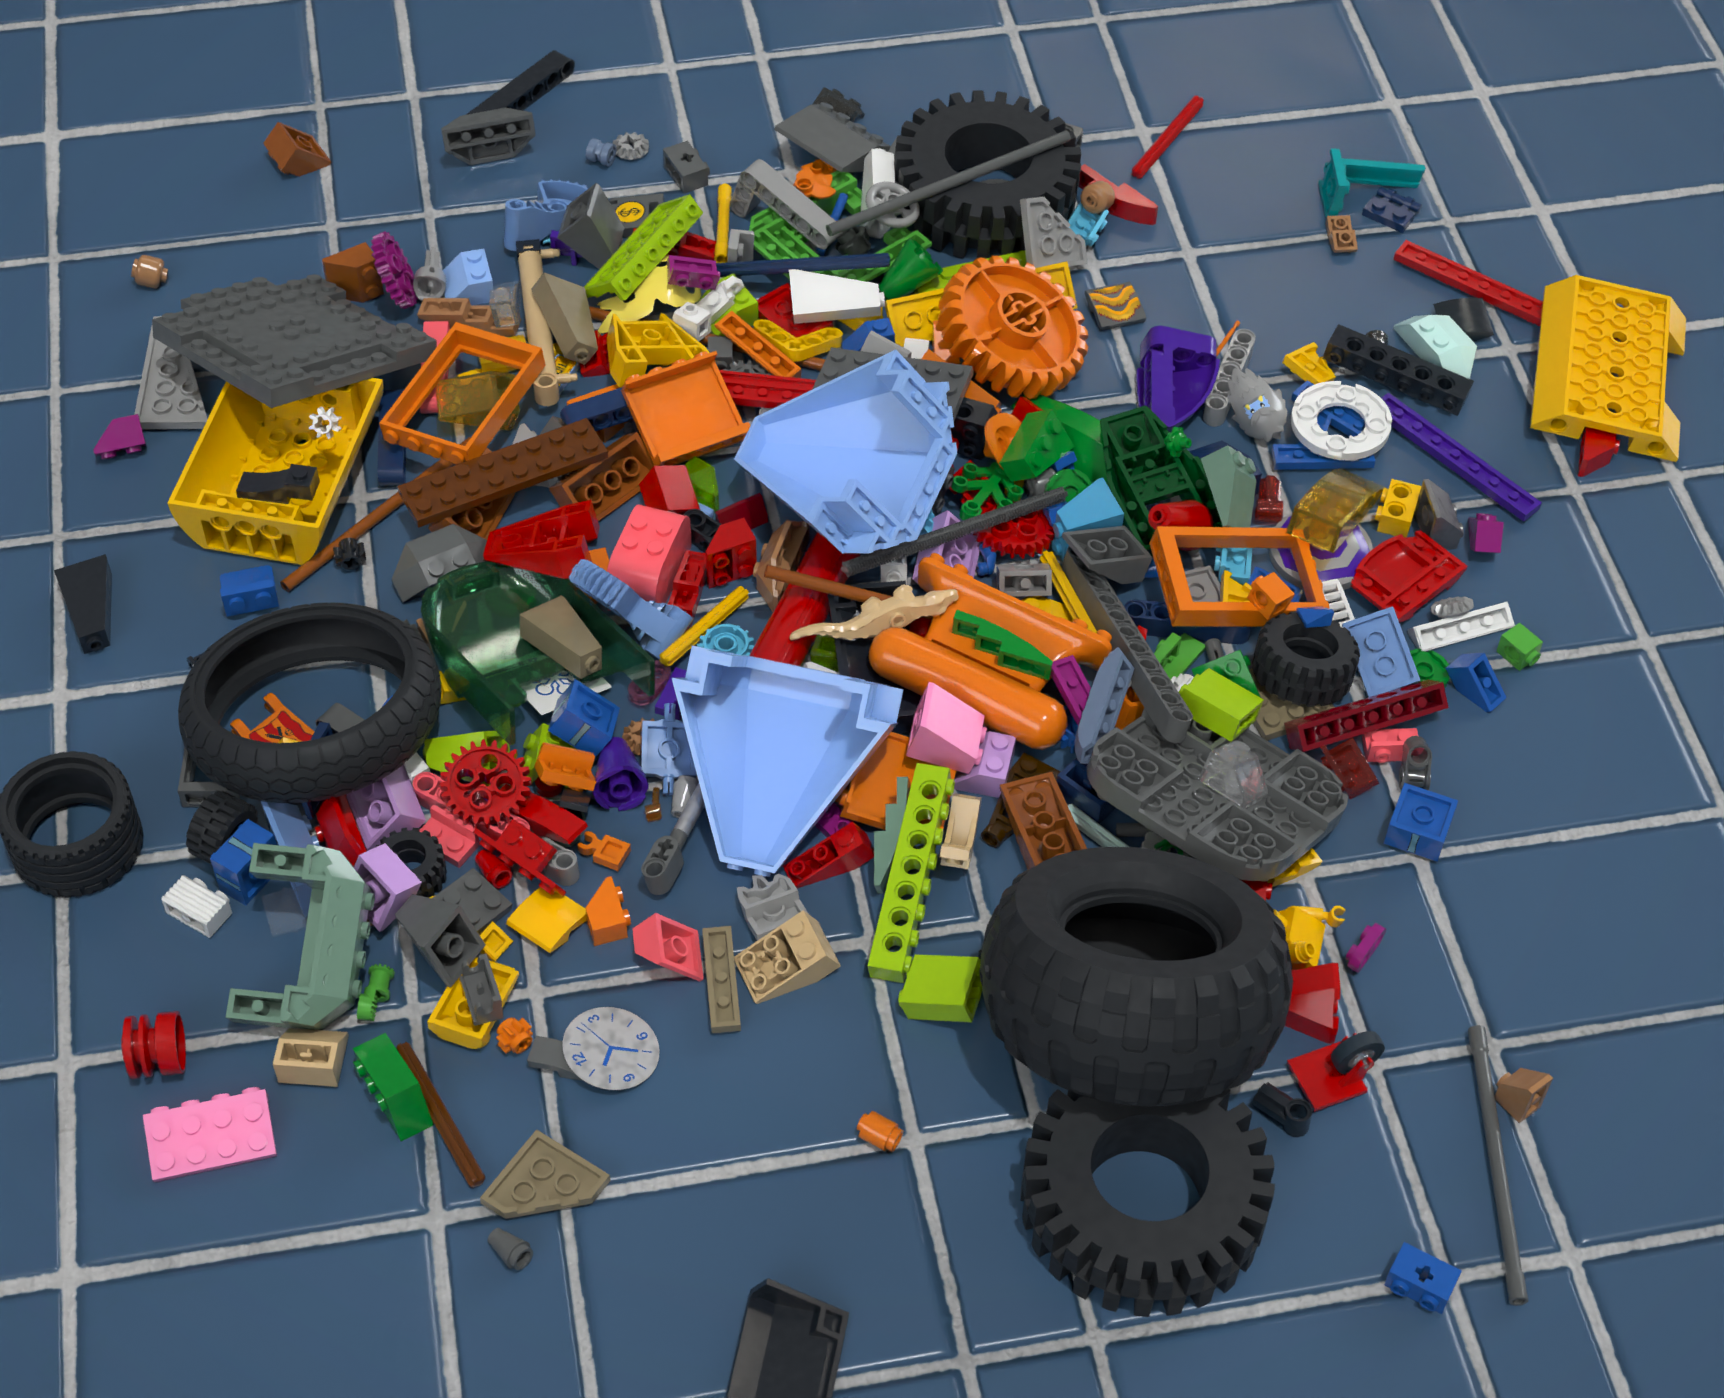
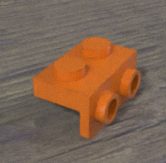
M545 742L542 743L534 768L543 783L550 786L566 785L570 789L579 792L584 791V789L593 791L596 784V779L591 771L595 759L594 753Z

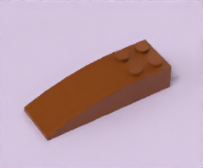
M1052 772L1000 784V792L1027 870L1057 855L1087 849Z

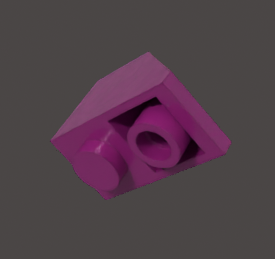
M135 414L112 419L93 449L95 456L109 459L116 457V452L126 450L127 454L142 451L141 447L147 445L139 415Z
M1476 513V518L1469 517L1470 550L1501 553L1504 522L1496 520L1497 516L1492 514Z

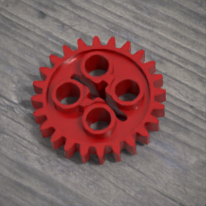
M993 500V504L985 502V507H980L982 510L981 514L995 510L997 507L995 501ZM1042 509L1007 522L1004 521V523L1001 522V524L993 525V527L991 526L987 529L974 531L973 533L974 536H977V542H983V548L992 547L991 552L1001 551V556L1009 553L1011 558H1014L1015 554H1019L1022 559H1024L1025 554L1034 557L1035 552L1043 554V549H1049L1055 534Z
M482 739L481 747H477L471 741L470 750L467 751L463 746H460V756L454 753L451 754L454 763H444L445 769L448 772L440 773L441 779L445 781L439 783L440 790L445 791L441 794L442 801H448L446 803L448 811L455 809L453 812L455 819L463 815L464 825L473 820L475 828H478L480 822H485L486 828L489 829L491 821H495L497 826L500 827L501 818L504 817L507 821L511 822V812L520 814L518 804L527 805V800L524 796L531 795V791L526 786L532 784L531 777L527 776L530 774L529 767H523L525 764L524 757L516 759L518 756L516 749L508 753L507 743L498 748L496 740L492 742L491 746H487L485 739ZM488 762L497 764L493 769H485L483 767ZM463 777L473 778L468 784L459 782ZM485 781L487 784H490V785L486 787L485 784H481V783ZM502 784L512 785V788L508 791L498 789ZM480 798H485L488 800V802L483 806H477L474 804L475 801Z

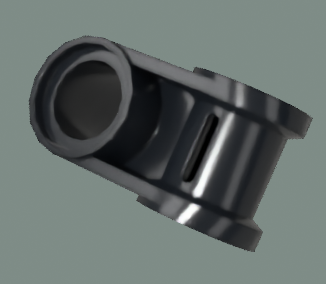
M688 510L684 516L690 518L691 543L706 553L710 542L722 524L716 522L701 510Z

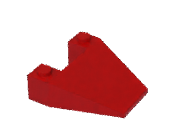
M592 500L568 504L489 532L483 553L484 560L562 579L569 578L572 573L571 570L581 559L592 562L587 543L598 538L600 528Z

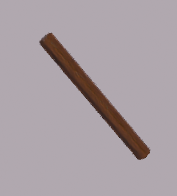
M408 1042L398 1044L396 1049L418 1080L430 1116L466 1181L472 1188L481 1186L485 1180V1175L412 1046Z

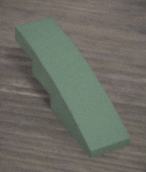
M908 776L897 777V804H886L885 831H874V887L878 894H883L887 887L911 788Z

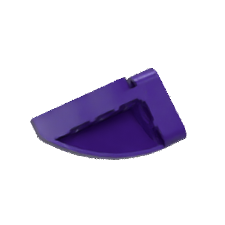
M1154 326L1148 331L1141 342L1140 365L1142 368L1136 370L1138 407L1146 405L1168 426L1167 430L1169 432L1172 431L1173 427L1178 428L1189 420L1211 393L1220 364V359H1217L1216 339L1209 335L1181 329Z

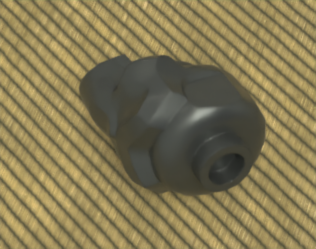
M861 225L843 231L837 238L838 241L835 245V250H838L842 256L868 254L871 249L870 237L866 232V228Z

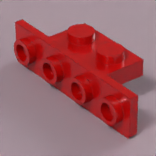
M512 819L497 841H494L477 828L473 831L474 834L481 838L479 844L491 853L495 849L501 853L498 858L511 867L515 863L521 868L518 872L529 880L533 881L535 877L541 882L538 886L550 895H553L556 891L564 897L567 893L556 883L541 874L557 852V849L516 820Z

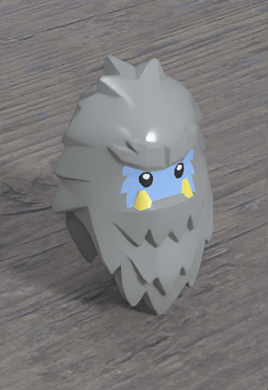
M1237 368L1233 369L1232 381L1228 379L1231 392L1229 400L1236 413L1232 419L1239 423V427L1250 437L1264 439L1266 442H1269L1272 438L1280 440V432L1284 430L1283 427L1287 417L1285 399H1282L1280 388L1273 390L1262 377L1256 376L1250 369L1246 368L1245 373Z

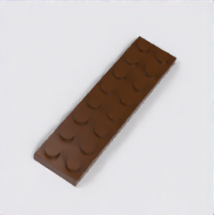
M585 418L397 487L399 495L419 528L607 459L608 450L589 420Z

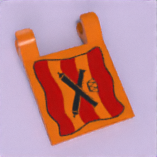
M268 693L263 698L266 702L264 704L265 708L273 714L250 731L239 718L230 723V726L233 728L231 730L232 733L261 742L278 743L283 737L299 742L309 741L315 732L287 709L273 693Z

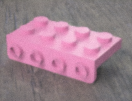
M252 1087L244 1089L242 1094L239 1095L218 1094L213 1096L211 1101L200 1103L199 1100H190L181 1103V1107L169 1109L167 1106L151 1109L149 1114H144L143 1120L152 1180L159 1182L277 1156L268 1103L269 1097L266 1090Z

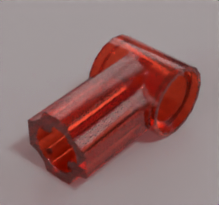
M1267 475L1260 481L1255 521L1278 523L1282 521L1284 502L1281 501V481L1276 476Z

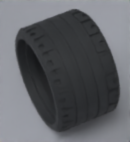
M76 751L59 752L41 757L27 764L12 776L4 786L3 792L0 793V835L19 877L29 887L32 886L38 892L41 891L46 895L65 898L89 895L112 885L123 877L137 860L136 857L141 851L140 846L143 843V830L138 811L125 776L119 768L115 767V764L108 762L103 757ZM83 803L100 804L111 809L110 816L105 824L82 840L58 846L40 845L29 840L36 825L58 809Z

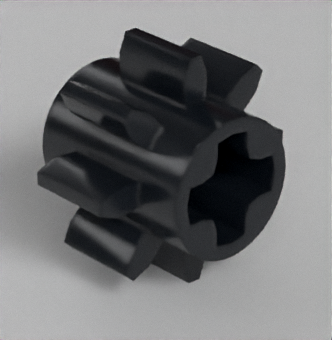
M344 538L339 542V547H333L336 565L341 564L346 570L357 569L361 565V561H366L364 543H358L354 538Z

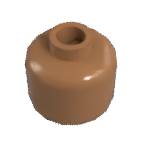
M1096 181L1083 189L1080 196L1081 204L1087 212L1099 214L1113 205L1115 200L1114 190L1107 182Z
M141 255L139 259L135 258L131 277L135 278L134 280L137 285L157 289L161 282L166 283L169 269L164 268V261L161 258Z

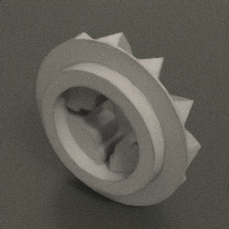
M626 132L624 136L618 135L617 139L613 140V144L617 148L616 155L622 159H638L646 155L649 150V141L645 139L644 134L637 135L636 132L633 134Z
M1449 597L1433 603L1431 612L1440 618L1457 617L1467 614L1474 607L1473 600L1468 597Z

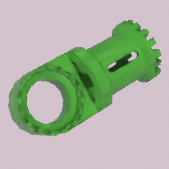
M375 964L369 967V985L365 987L364 993H361L357 1008L358 1020L374 1021L375 1012L377 1011L375 1010L377 1008L376 1004L387 1001L390 998L391 993L388 988L390 980L394 978L395 971L393 968L390 969L389 966L386 967L385 964L383 967L382 964H379V966Z

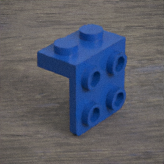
M265 565L220 575V593L227 617L279 607L271 566Z

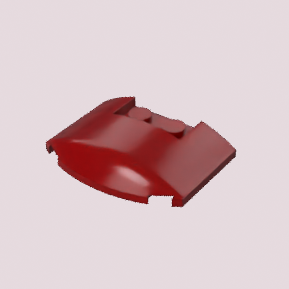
M1421 530L1415 531V537L1403 538V535L1400 534L1373 548L1358 564L1354 580L1352 579L1350 587L1380 610L1393 606L1399 623L1412 618L1415 611L1444 589L1448 590L1468 567Z

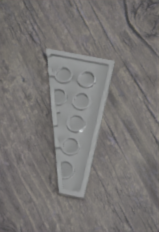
M151 327L135 414H138L140 417L142 429H203L207 422V416L190 359L153 338V327Z

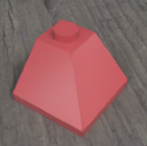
M658 913L653 914L632 929L636 954L657 965L699 982L704 979L698 930Z

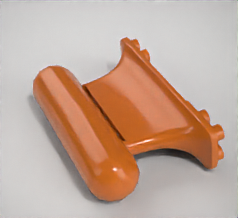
M932 553L930 557L922 558L918 565V585L927 593L930 591L955 589L958 592L959 598L950 604L944 613L939 616H933L931 625L924 638L899 627L882 630L874 637L869 649V661L873 670L879 676L921 696L928 682L934 683L983 714L984 726L1001 734L1016 737V741L1030 748L1044 750L1054 747L1064 736L1068 723L1063 705L1056 699L1040 692L1049 680L998 666V656L976 650L974 639L952 633L953 618L956 610L983 618L1012 632L1033 645L1052 661L1073 655L1078 665H1084L1096 671L1099 670L1104 657H1107L1109 652L1112 651L1110 643L1112 640L1111 634L1105 630H1098L1097 633H1094L1087 629L1088 625L1081 619L1076 618L1073 622H1070L1062 617L1058 618L973 579L972 576L968 575V569L961 564H955L954 567L944 564V558L937 553Z

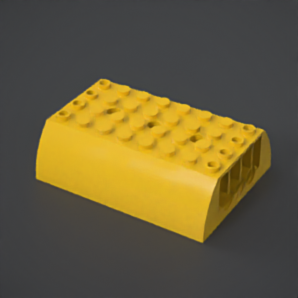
M366 379L274 408L268 407L226 381L167 502L170 512L178 525L193 541L204 549L303 565L309 561L318 548L383 395V379ZM319 407H323L325 412L333 407V413L336 416H342L338 420V426L342 429L338 432L332 430L333 437L330 439L327 438L326 433L317 438V432L314 429H309L313 423L309 416L311 414L319 415L317 412ZM328 420L321 421L323 426L329 425ZM302 440H307L306 443L298 444ZM291 464L317 467L320 482L313 501L291 498L289 504H281L237 497L236 489L243 472H277L289 469Z

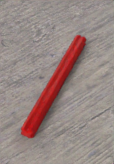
M1198 95L1193 96L1133 166L1131 173L1133 177L1140 179L1201 109L1204 101L1202 97Z

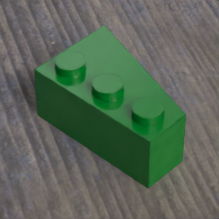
M1052 409L1027 413L999 463L1011 482L1036 478L1075 446Z
M386 1033L353 1048L357 1060L352 1063L359 1078L365 1077L363 1080L370 1095H375L374 1097L379 1109L387 1116L400 1141L433 1126L418 1080Z

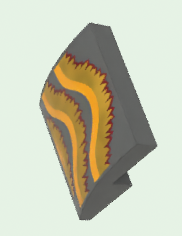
M1131 282L1089 289L1084 292L1090 312L1095 315L1099 331L1143 323L1146 320L1143 306Z

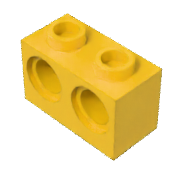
M1391 479L1389 489H1383L1380 499L1384 506L1378 505L1375 520L1379 521L1377 532L1393 536L1402 534L1403 538L1408 536L1421 486Z

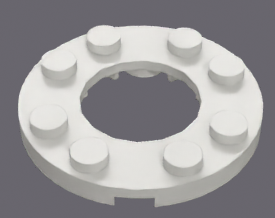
M1341 381L1315 384L1304 390L1297 397L1291 413V426L1298 440L1311 450L1312 453L1336 460L1356 461L1373 455L1386 444L1391 431L1392 416L1386 403L1373 391L1358 384L1355 387L1341 385ZM1344 406L1355 410L1361 415L1365 421V428L1363 432L1355 437L1349 436V438H1345L1341 435H1328V432L1321 430L1318 425L1317 416L1325 408Z

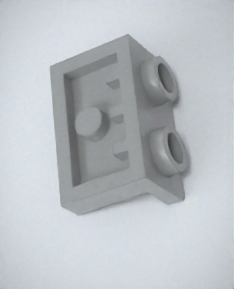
M731 229L727 263L753 261L754 232Z

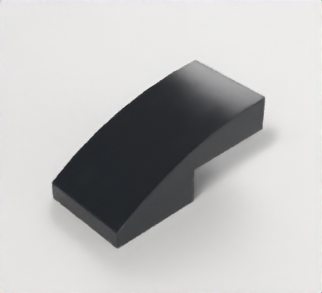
M565 785L559 806L587 813L593 791L584 789V791L579 792Z

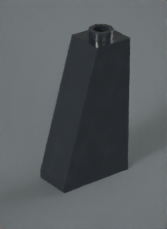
M106 554L54 570L84 654L110 646L112 573Z

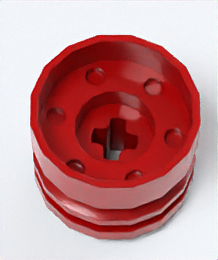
M179 1011L158 1013L154 1027H152L150 1019L146 1014L140 1016L139 1024L135 1016L125 1017L121 1047L123 1060L130 1079H139L142 1071L145 1077H152L155 1063H158L163 1076L184 1074L186 1068V1040L183 1021Z

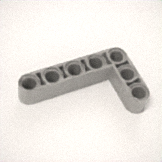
M761 159L756 160L740 174L730 201V207L737 216L745 217L762 200L820 249H826L842 234L841 232L829 236L826 231V225L836 221Z

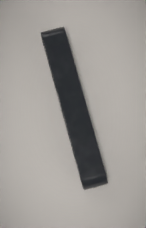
M553 50L466 115L501 108L524 111L568 78L574 71L575 62L560 52Z

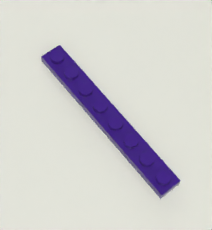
M1390 393L1381 397L1390 410L1392 416L1391 426L1520 520L1524 522L1540 510L1541 501Z

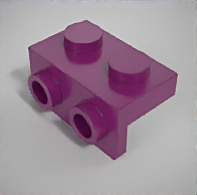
M669 255L667 259L668 284L704 290L716 289L720 279V272L717 271L716 261Z

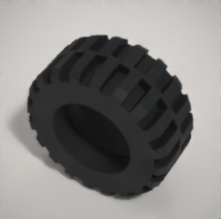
M1296 611L1290 612L1288 615L1282 613L1267 621L1261 628L1252 659V669L1260 685L1265 686L1266 691L1271 695L1276 694L1278 699L1291 701L1292 704L1298 706L1300 704H1306L1307 707H1315L1317 704L1326 706L1331 702L1335 703L1342 699L1350 691L1359 663L1360 649L1354 636H1351L1350 631L1345 627H1340V624L1335 620H1332L1330 626L1306 628Z

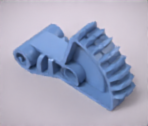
M542 179L541 182H538V197L535 204L531 201L524 202L520 199L508 200L505 203V248L517 251L516 241L535 239L541 241L550 235L552 230L559 231L567 205L589 188L586 185H578V182L570 183L569 180L564 182L560 179L558 181H553L552 179L544 181Z
M581 559L571 570L570 581L577 588L627 621L642 648L657 659H660V653L684 634L694 619L675 605L655 603V601L651 600L649 602L645 601L630 586L586 559Z

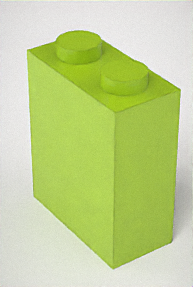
M1210 668L1201 675L1196 674L1191 683L1188 685L1184 684L1179 690L1180 696L1193 715L1192 719L1230 742L1256 721L1264 699Z
M915 954L910 970L907 972L904 988L900 991L898 997L899 1005L902 1007L907 1018L972 1022L982 993L980 979L981 961L979 957Z

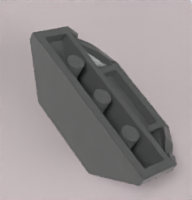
M510 108L462 115L441 128L445 152L452 154L469 165L516 157L530 139L532 140L536 136L532 112Z
M451 524L407 542L391 580L401 602L405 603L446 586L449 582L469 572L475 574L497 565L498 563L484 560L483 553L487 540L455 524Z

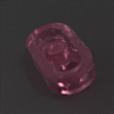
M659 660L649 662L628 686L631 702L640 706L650 704L665 688L671 677L670 666L666 667Z

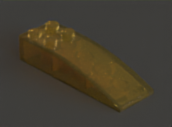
M1341 468L1335 469L1314 484L1295 505L1286 533L1334 553L1379 500L1383 489L1386 487Z

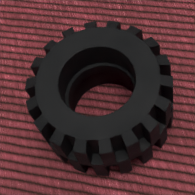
M216 791L214 794H211L201 803L189 824L186 835L188 852L211 864V855L216 853L238 830L241 824L247 819L256 824L258 823L257 809H255L254 805L225 791Z
M413 827L412 830L401 828V832L398 833L394 830L389 833L390 837L384 836L380 840L381 845L385 843L398 855L404 864L409 862L421 863L420 866L411 870L422 882L416 895L429 898L435 896V891H441L443 888L442 883L446 882L447 869L443 848L436 836L431 837L430 832L426 830L420 832L419 828Z

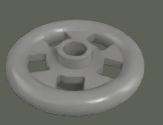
M894 182L876 183L867 191V208L879 205L910 191ZM878 193L883 196L881 201L876 198ZM916 202L909 205L910 210L901 208L876 218V220L893 228L908 227L919 216V204ZM900 214L903 216V218H896V217H895L896 215H900Z

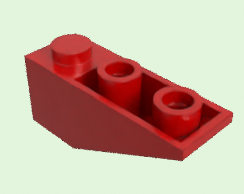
M852 821L783 867L788 878L792 880L796 888H801L855 870L874 858V847L867 833Z

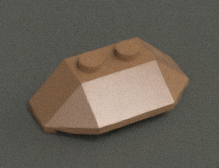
M786 520L772 533L769 542L764 543L761 552L762 559L755 564L753 577H756L757 590L772 612L787 588L788 583L765 578L766 565L791 571L797 570L809 541L810 525L805 521Z

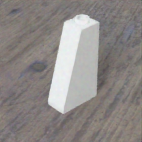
M871 149L865 157L861 211L868 209L866 194L871 186L879 182L895 183L894 153L886 152L884 149ZM878 193L876 198L881 201L883 196ZM876 219L861 224V226L866 228L869 237L879 239L890 228Z
M795 269L789 270L794 324L881 316L880 307H885L884 292H879L878 284Z

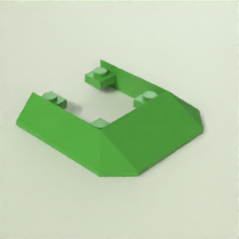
M837 170L831 174L832 184L830 187L836 190L833 196L825 199L809 197L812 202L830 216L839 194L845 193L848 195V199L844 208L852 215L861 212L862 190L857 187V179L849 172ZM770 207L751 217L749 231L754 232V249L767 260L820 257L805 244L809 240ZM906 227L894 228L886 232L883 237V241L889 246L874 254L888 253L891 266L910 237L912 240H916L925 250L932 246V242L918 230L910 232ZM890 266L814 271L813 273L869 282L887 272ZM783 273L790 280L789 273Z

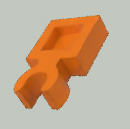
M586 831L584 836L585 840L591 843L585 845L579 842L577 845L578 851L581 854H593V862L616 871L620 870L631 852V844L606 834L602 840H599L596 834L590 831Z

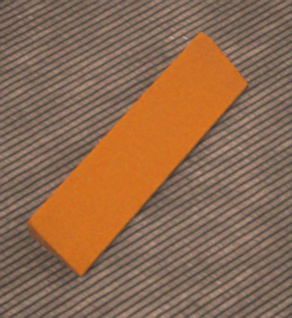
M730 311L714 325L715 328L770 374L801 378V368L733 311Z

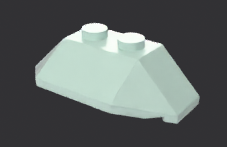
M1413 316L1394 325V330L1421 359L1470 379L1477 346L1450 316Z

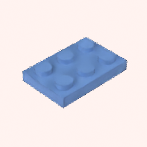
M1393 606L1342 624V628L1345 627L1350 631L1351 636H1354L1360 649L1357 668L1368 697L1421 681Z

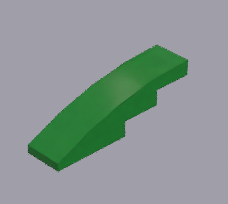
M956 610L953 618L952 633L974 639L976 650L998 656V666L1045 680L1050 679L1053 661L1033 645L983 618Z

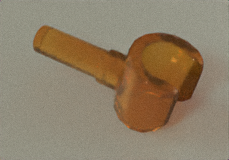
M658 787L653 788L652 804L644 806L648 822L662 818L659 802L660 789Z

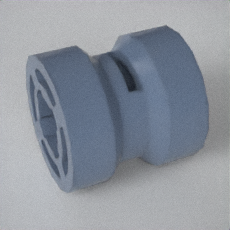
M592 138L587 146L586 159L592 162L600 161L602 165L611 166L616 157V145L609 142L604 144L601 140Z

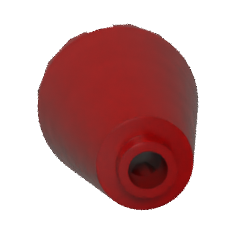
M1195 500L1157 504L1152 507L1148 515L1149 524L1155 530L1157 526L1213 527L1212 515L1209 509ZM1178 547L1179 550L1187 551V552H1188V551H1194V550H1197V549L1200 548V547Z

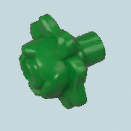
M1173 427L1172 432H1169L1164 439L1166 449L1170 451L1171 457H1180L1182 451L1185 448H1190L1192 444L1191 439L1187 438L1184 434L1182 427Z

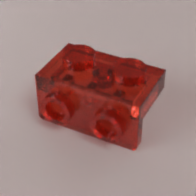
M1353 737L1331 750H1328L1326 745L1321 746L1325 756L1320 759L1324 766L1331 771L1334 770L1337 777L1343 783L1341 791H1346L1350 800L1379 784Z

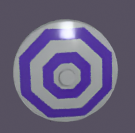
M1319 508L1299 510L1287 515L1275 526V528H1303L1306 539L1310 543L1312 558L1316 562L1319 580L1325 582L1338 579L1343 590L1351 588L1352 579L1354 580L1358 564L1373 549L1371 540L1361 525L1350 517L1332 510ZM1269 548V556L1277 572L1293 585L1303 589L1291 548Z

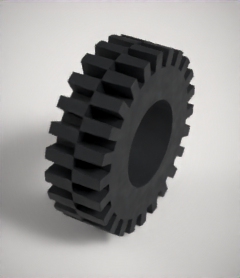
M983 90L973 91L971 102H965L960 92L950 94L948 107L939 98L934 99L929 103L928 112L919 108L913 113L912 122L906 120L902 125L901 136L898 135L896 139L895 183L904 186L910 192L957 174L959 170L980 165L1065 131V122L1059 116L1049 121L1050 109L1043 105L1029 112L1030 99L1019 96L1014 105L1006 104L1007 93L996 91L994 102L985 101ZM1069 131L1071 136L1070 142L1000 169L1016 178L1014 180L995 184L969 181L919 201L920 211L917 220L913 223L914 231L918 230L925 237L932 234L931 247L942 251L949 242L953 243V256L964 258L968 248L977 249V258L982 257L985 259L989 258L990 250H997L999 256L1013 253L1015 246L1019 251H1024L1025 243L1020 199L1045 197L1050 202L1049 206L1056 213L1059 212L1067 221L1074 211L1081 171L1080 147H1075V134L1073 131ZM906 206L904 209L910 210V206Z
M1057 1089L1048 1100L1046 1114L1039 1111L1033 1123L1032 1136L1028 1138L1020 1193V1201H1024L1023 1224L1025 1230L1033 1229L1032 1247L1038 1257H1041L1051 1252L1049 1272L1058 1281L1070 1272L1074 1273L1073 1293L1084 1300L1087 1299L1094 1287L1103 1289L1102 1308L1109 1311L1117 1312L1121 1296L1134 1298V1316L1149 1317L1154 1300H1162L1166 1315L1171 1316L1181 1314L1186 1297L1189 1295L1197 1308H1200L1211 1302L1216 1285L1224 1293L1230 1290L1236 1283L1239 1270L1241 1269L1244 1272L1248 1270L1253 1261L1257 1246H1260L1275 1192V1184L1271 1183L1275 1168L1273 1155H1264L1267 1137L1262 1127L1249 1130L1252 1111L1242 1102L1228 1111L1230 1089L1207 1099L1169 1106L1124 1105L1086 1097L1069 1090L1068 1094L1065 1095ZM1134 1151L1151 1152L1172 1160L1184 1169L1194 1182L1200 1201L1188 1212L1173 1219L1163 1221L1140 1220L1127 1216L1111 1206L1098 1191L1092 1174L1102 1163L1116 1155Z

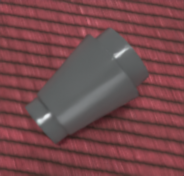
M501 1228L494 1229L488 1237V1243L508 1268L521 1270L531 1261L533 1250L530 1248L529 1242Z

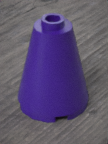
M612 737L599 753L593 795L597 803L603 808L610 810L609 807L618 808V811H625L635 808L644 801L649 784L646 775L627 742L623 738Z

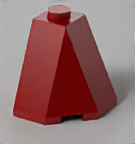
M1328 963L1292 970L1293 989L1285 1026L1327 1044H1334L1338 1032L1339 1017L1333 1015H1337L1341 990L1338 963Z

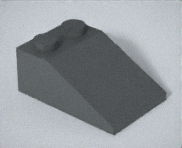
M1126 526L1063 532L1061 536L1089 569L1120 584L1142 582L1153 558Z

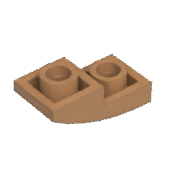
M1350 215L1327 216L1325 222L1333 252H1357L1355 230H1352Z

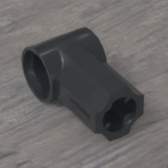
M1269 1082L1264 1083L1258 1089L1252 1102L1254 1106L1280 1122L1284 1131L1292 1137H1301L1308 1132L1312 1117L1310 1103L1301 1098L1293 1099ZM1293 1116H1298L1302 1119H1296Z

